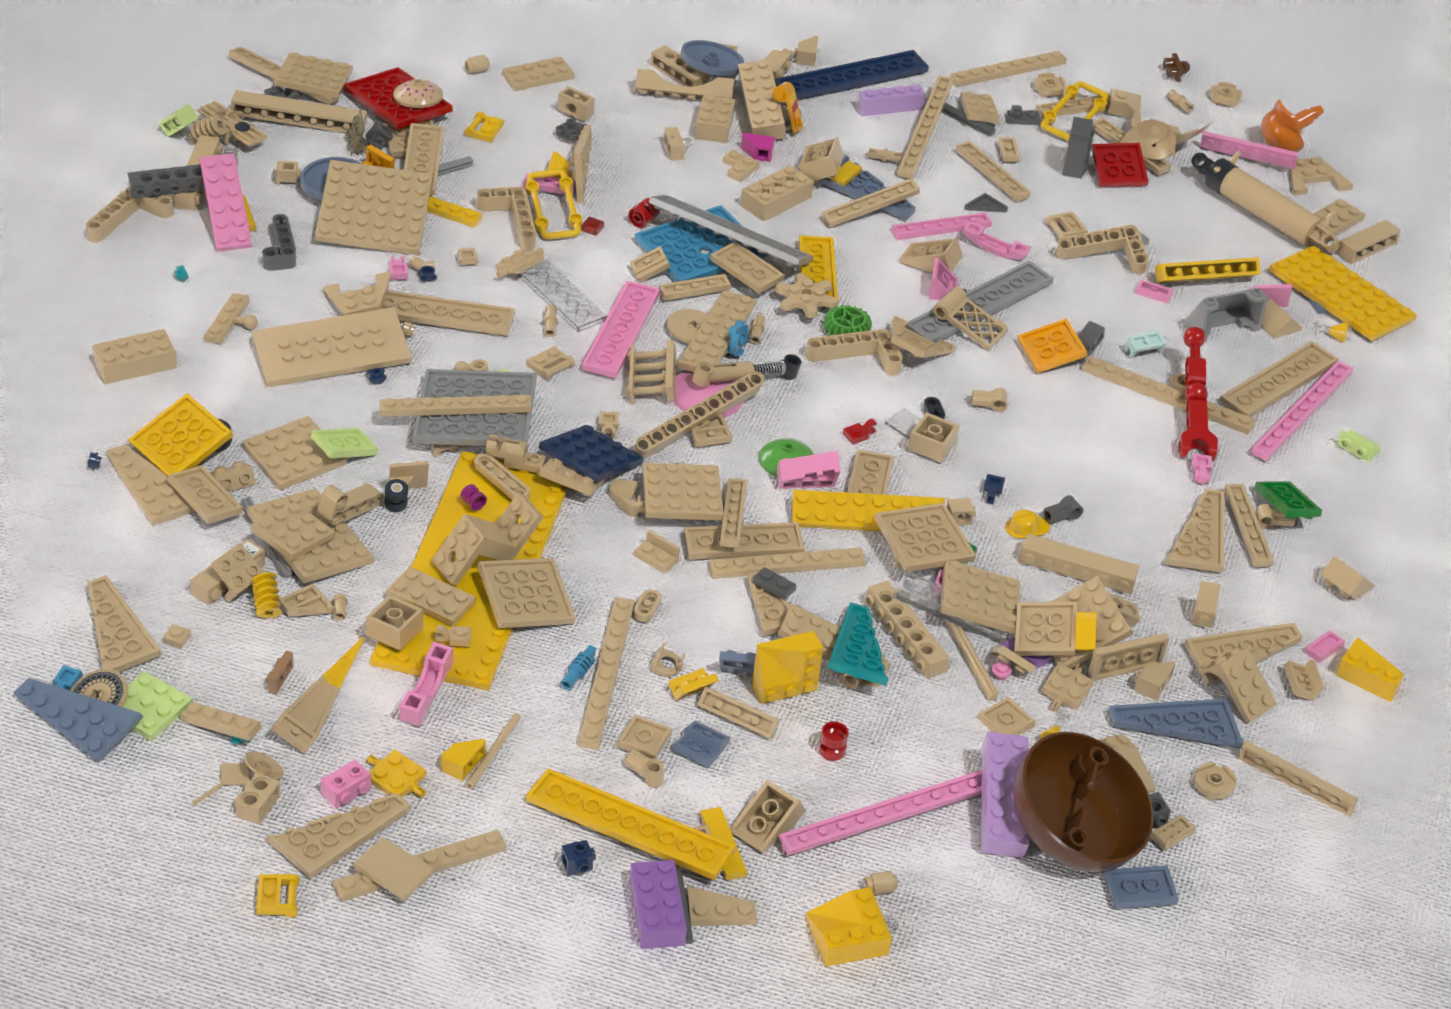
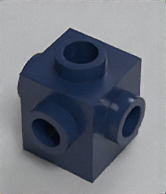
M587 840L562 845L561 861L568 876L593 870V861L596 860L594 848H590Z

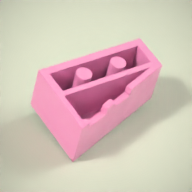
M838 451L779 460L777 466L779 489L835 487L841 472Z

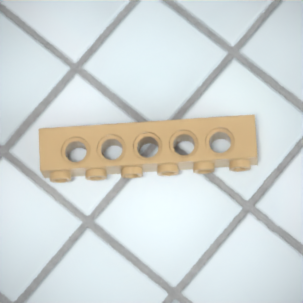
M887 580L869 586L867 596L865 597L867 605L873 609L877 618L883 622L887 631L894 636L898 645L902 646L907 656L916 664L918 670L927 679L947 672L950 657L892 584Z

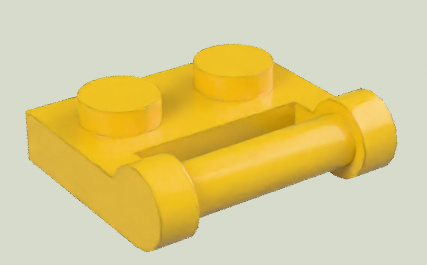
M479 111L464 133L467 137L492 143L504 126V120L486 116L483 112ZM479 123H484L479 131L475 130Z
M259 874L257 915H285L290 918L297 916L296 895L297 887L300 883L299 876L296 874ZM282 885L288 886L287 904H280Z

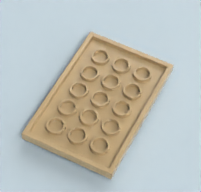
M316 488L247 507L246 510L251 520L256 522L296 502L336 531L335 538L293 561L278 551L303 583L374 563V556L345 522L333 526L318 515L317 510L321 494Z

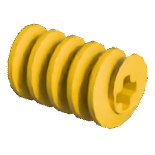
M272 572L261 573L255 576L251 582L256 614L261 618H276L282 613V610L279 609L281 603L278 602L280 600L278 595L279 589L276 587L278 582L275 580L277 575Z

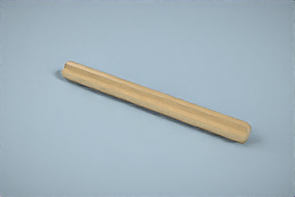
M944 614L947 626L988 700H996L999 693L958 619Z

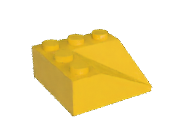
M814 631L757 644L752 688L761 704L818 690L823 646Z
M871 887L848 891L806 912L805 916L825 967L889 955L892 937Z

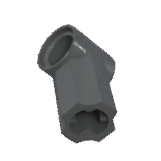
M1067 495L1060 503L1044 508L1043 514L1048 523H1054L1068 517L1071 520H1076L1083 514L1084 509L1072 495Z

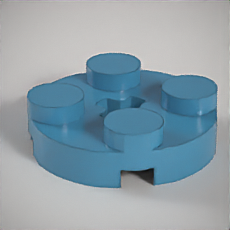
M738 320L735 326L730 327L729 337H731V343L728 346V354L738 357L743 355L745 349H742L743 344H747L749 332L748 325H745L746 321Z

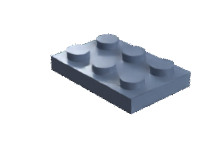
M1168 865L1121 868L1104 872L1114 909L1178 904L1179 898Z

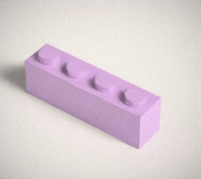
M916 84L859 91L858 109L862 116L923 110L925 92L921 85Z

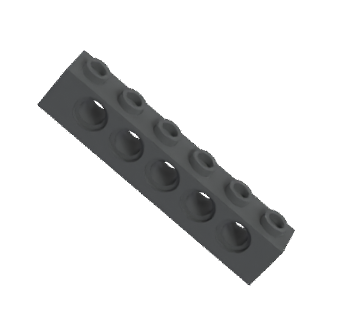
M200 164L127 172L131 199L205 190Z

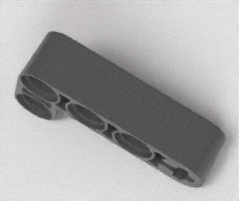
M276 214L272 217L273 236L276 246L267 247L262 251L263 268L268 271L292 269L296 266V247L289 219L285 214Z

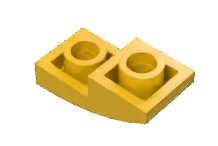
M1077 612L1075 650L1094 651L1096 649L1097 612Z

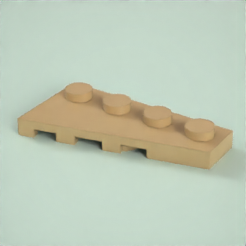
M756 571L749 573L747 580L762 633L765 637L778 633L790 605L787 600L784 601L753 584V577L759 572Z

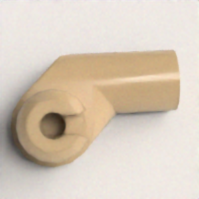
M416 256L409 260L411 267L417 271L423 266H432L435 269L434 261L424 262Z

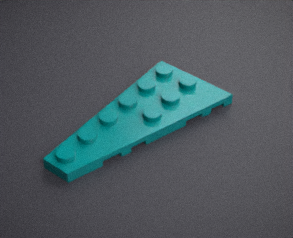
M850 602L827 668L837 673H845L857 679H865L886 686L888 677L885 675V665L881 661L882 654L878 639L875 638L876 631L872 627L873 620L870 609Z

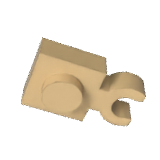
M600 411L599 429H602L601 433H610L612 438H615L616 430H618L619 412Z

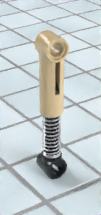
M793 354L786 355L780 361L757 363L743 361L711 364L707 361H700L697 363L692 380L696 385L706 387L711 382L738 380L753 371H758L764 374L763 376L781 375L786 379L792 380L797 377L802 361Z

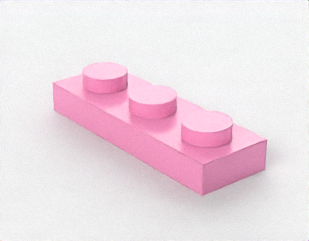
M526 173V176H525V179H524V182H523V188H525V189H526V183H527V176H528L529 173ZM544 177L534 179V181L539 183V191L565 195V192L559 187V180L561 178ZM573 181L572 195L576 188V181Z

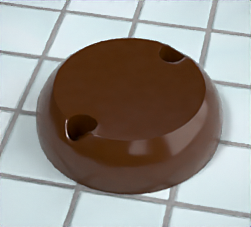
M1058 732L1047 735L1037 741L1020 761L1015 773L1013 786L1016 812L1028 837L1047 856L1076 870L1103 872L1125 865L1135 858L1146 846L1150 839L1154 822L1151 799L1137 771L1111 746L1082 733Z

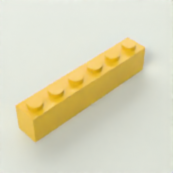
M1259 257L1163 263L1155 266L1156 283L1254 277L1261 274Z

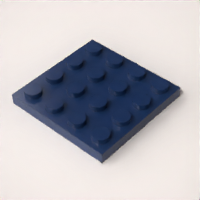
M584 425L543 440L539 444L540 450L596 482L642 465L644 459L638 456L636 451L627 449L620 442L613 441L606 434L599 433L589 425Z

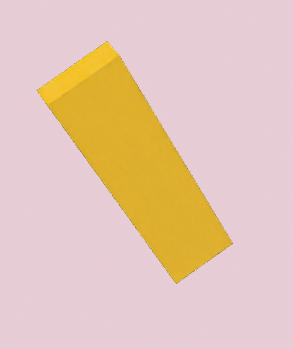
M716 807L701 810L700 817L703 824L708 826L711 836L736 846V852L722 870L725 880L746 877V867L722 808Z

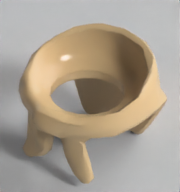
M663 643L658 648L657 654L651 662V668L654 673L663 677L677 675L683 670L682 663L686 654L683 653L680 660L678 655L664 649L665 643ZM663 657L673 659L676 667L673 669L664 667L661 664V659Z

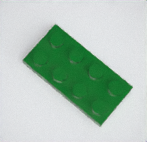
M1262 481L1255 483V489L1261 496L1265 497L1286 518L1296 519V517L1313 519V517H1321L1322 509L1290 481Z

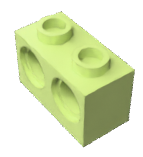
M187 104L158 123L168 137L198 119V116L191 105Z

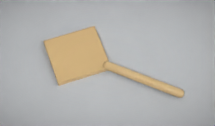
M221 763V782L191 803L192 806H195L224 785H246L249 780V767L247 764Z

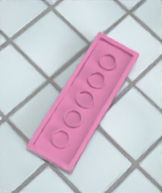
M235 154L200 157V166L216 251L252 248Z

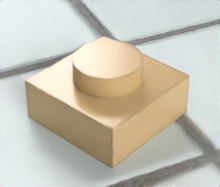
M475 248L458 249L457 255L460 265L478 264Z
M172 624L163 636V643L182 649L191 637V630Z

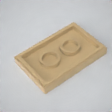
M384 837L354 862V869L404 901L434 874L433 868Z

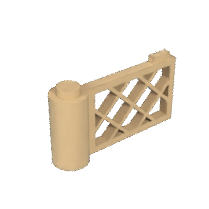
M957 286L953 287L933 307V313L937 318L941 320L947 319L987 351L1008 331L1006 324L1000 320L997 321L969 300L965 291ZM964 306L970 307L972 312L965 311ZM954 316H962L963 321H958ZM966 316L974 317L975 322L967 321ZM978 317H983L986 322H979ZM969 326L976 327L977 332L971 331ZM980 327H988V332H981ZM992 327L999 329L1001 332L993 333ZM983 337H990L991 343L988 344L983 340Z

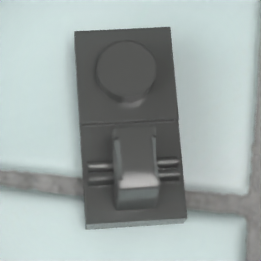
M1012 105L1011 110H1007L1008 124L1040 125L1039 111H1022L1021 105Z

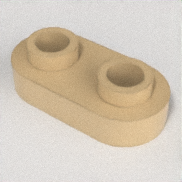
M645 590L634 607V617L641 622L650 621L661 604V594L657 590Z

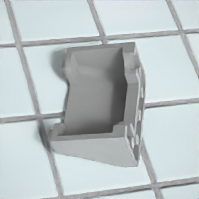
M1253 288L1205 298L1187 317L1185 325L1187 328L1195 326L1201 328L1205 332L1206 341L1211 333V328L1237 323L1240 328H1243L1244 325L1249 326L1252 332L1259 331L1268 297L1261 289Z

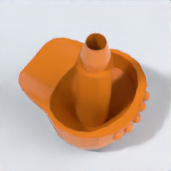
M1280 99L1277 100L1274 108L1262 118L1260 126L1267 145L1299 152L1304 148L1301 129L1312 124L1314 119H1317L1324 113L1321 105L1293 115L1283 106Z

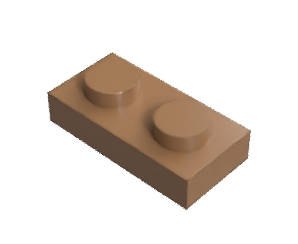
M285 651L283 656L277 659L274 670L269 672L266 680L269 685V693L277 695L294 668L292 652Z

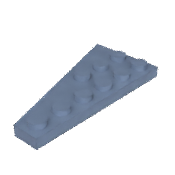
M845 155L841 166L850 161V157ZM863 170L845 186L828 178L820 180L821 184L855 199L886 188L882 181L870 172ZM904 199L880 209L901 219L908 220L915 213L916 207Z
M27 678L13 692L18 699L97 763L144 717L140 712L31 678Z
M1227 698L1109 706L1108 712L1115 727L1235 748H1242L1244 744Z

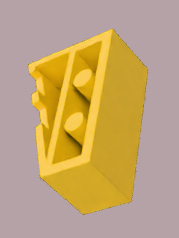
M1357 637L1341 659L1336 676L1391 702L1400 689L1404 673Z

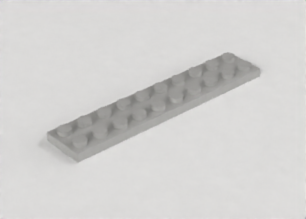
M666 194L650 197L649 203L653 204L654 208L658 210H667L670 215L681 216L686 222L698 223L699 227L712 229L713 233L717 235L724 234L731 241L743 242V246L755 247L758 249V252L762 254L769 253L776 260L782 261L783 259L788 261V265L797 267L798 265L812 262L813 256L674 197Z
M1027 261L966 292V296L989 315H992L1052 284L1053 277L1031 261ZM964 306L965 311L972 312L970 307ZM933 309L908 321L909 324L907 326V329L934 343L961 331L947 319L941 320L937 318L933 313ZM954 316L958 321H963L962 316ZM966 316L967 321L975 322L974 317Z

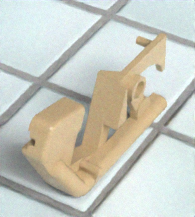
M614 479L609 487V496L630 517H638V514H645V501H641V496H637V501H632L637 491V482Z

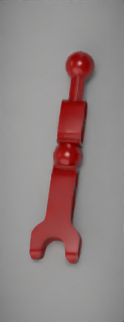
M1195 326L1188 328L1183 335L1185 345L1190 348V357L1187 356L1185 362L1187 430L1181 435V441L1178 444V454L1181 458H1188V452L1191 449H1200L1205 455L1212 456V461H1215L1218 451V438L1208 428L1206 358H1201L1200 347L1205 343L1206 335L1201 328Z

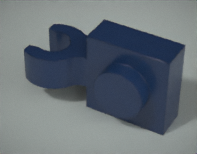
M987 474L983 491L988 492L986 503L994 504L996 493L1002 495L1005 477Z

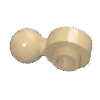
M482 359L474 360L470 364H467L465 361H459L455 364L454 370L488 371V363Z

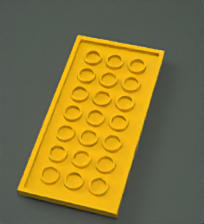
M1314 245L1271 264L1268 270L1287 284H1292L1293 288L1312 301H1316L1322 307H1325L1328 312L1343 322H1347L1350 327L1371 341L1415 321L1417 314L1411 311L1410 308L1405 307L1396 299L1387 295L1383 290L1378 289L1371 282L1366 281Z

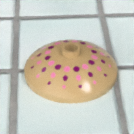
M414 79L400 84L394 90V99L397 103L406 107L425 108L438 104L443 99V90L433 82Z

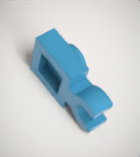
M63 665L53 679L54 686L71 690L74 684L83 677V673L81 670Z

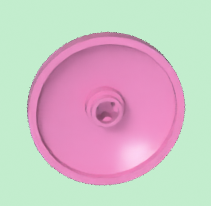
M685 370L676 377L674 403L679 409L685 411L735 381L711 382L710 385L701 387L692 380L694 372ZM743 402L724 412L723 417L737 412L743 405Z

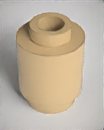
M485 55L470 57L468 60H465L466 71L472 74L486 71L490 66L489 59Z
M891 870L870 873V876H865L866 888L871 887L874 895L895 892V888L898 887L897 875L892 874Z

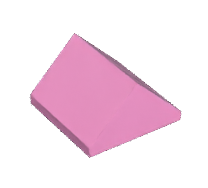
M938 257L934 260L929 299L940 301L953 287H958L959 280Z
M1292 284L1257 285L1249 288H1259L1266 294L1268 300L1271 298L1280 307H1287Z

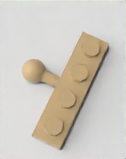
M232 293L205 333V342L222 344L235 323L244 324L248 329H254L258 325V319L254 315L240 317L250 302L249 295Z

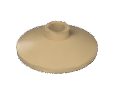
M254 751L246 753L244 761L253 771L254 775L257 773L258 775H264L275 780L283 777V768L271 757Z

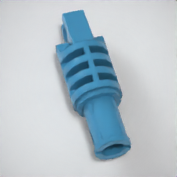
M589 645L584 652L580 651L569 665L568 673L560 682L564 689L571 690L576 681L585 676L596 661L594 659L596 647Z

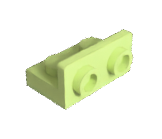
M1345 430L1341 431L1337 443L1340 447L1366 462H1369L1380 453L1381 449L1380 446L1353 430L1348 432Z

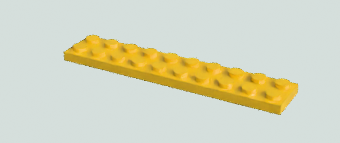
M549 768L526 795V801L664 860H674L676 865L714 881L736 852L735 845Z

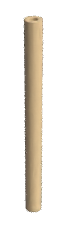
M514 713L467 781L466 786L469 789L474 788L520 721L521 716L518 713Z

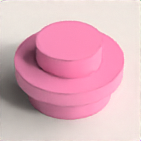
M996 662L993 664L991 671L997 680H1006L1011 675L1012 668L1005 662Z

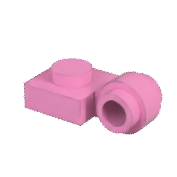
M1193 453V481H1197L1199 484L1209 483L1212 470V456Z

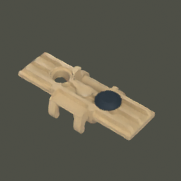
M217 101L197 109V112L206 118L213 115L220 116L226 125V133L222 136V142L225 144L229 143L230 138L233 141L239 140L250 147L267 139V136L254 125H251L250 121H243L239 118V115L233 114L232 109L228 110Z

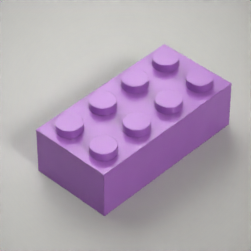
M675 861L631 863L629 881L641 949L685 946L687 926Z

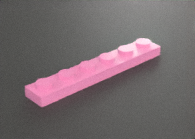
M1206 131L1202 134L1200 148L1230 155L1239 151L1241 152L1239 157L1291 169L1296 168L1299 154L1294 151Z

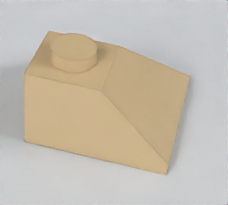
M1111 88L1107 113L1132 119L1135 110L1141 106L1142 95Z

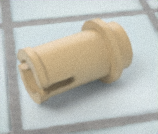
M336 594L332 599V605L334 606L333 617L336 620H344L347 616L346 605L348 604V599L343 594Z

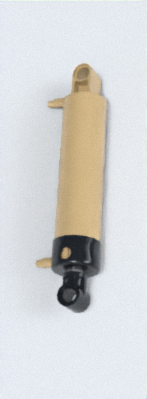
M1239 151L1233 154L1229 161L1225 158H1220L1214 162L1204 153H1196L1192 157L1191 163L1198 173L1206 176L1205 183L1209 188L1234 201L1306 247L1316 244L1329 253H1334L1339 249L1340 244L1336 236L1326 230L1337 214L1335 209L1324 220L1236 166L1235 163L1241 155ZM1329 241H1333L1332 244L1327 245Z

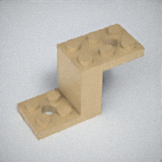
M518 492L497 523L464 514L435 554L432 562L452 585L457 586L478 555L496 560H513L544 517L524 494ZM521 516V523L518 525V519Z

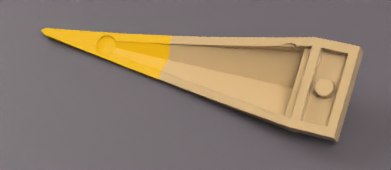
M364 637L356 642L330 669L295 700L272 726L271 729L304 754H306L319 736L334 700L364 641Z

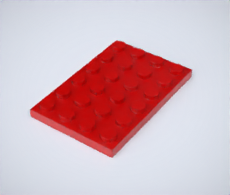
M399 67L344 84L343 90L397 130L410 126L411 123L418 124L419 122L453 112V105L444 99L436 105L425 108H411L397 103L394 99V90L400 84L415 79Z

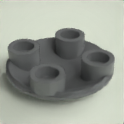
M570 118L565 123L556 126V134L565 140H579L580 131L587 124L576 122L575 119Z

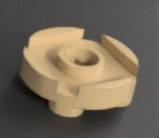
M1041 73L1038 75V78H1035L1034 88L1039 92L1040 96H1062L1064 94L1066 81L1063 77H1055L1054 73Z
M1220 82L1217 86L1215 84L1212 85L1210 97L1214 104L1236 107L1237 103L1241 101L1242 90L1236 89V85L1232 83Z
M1208 762L1200 765L1196 771L1193 783L1196 789L1205 795V798L1209 801L1224 799L1234 793L1236 776L1225 765L1220 767L1215 766L1216 763Z

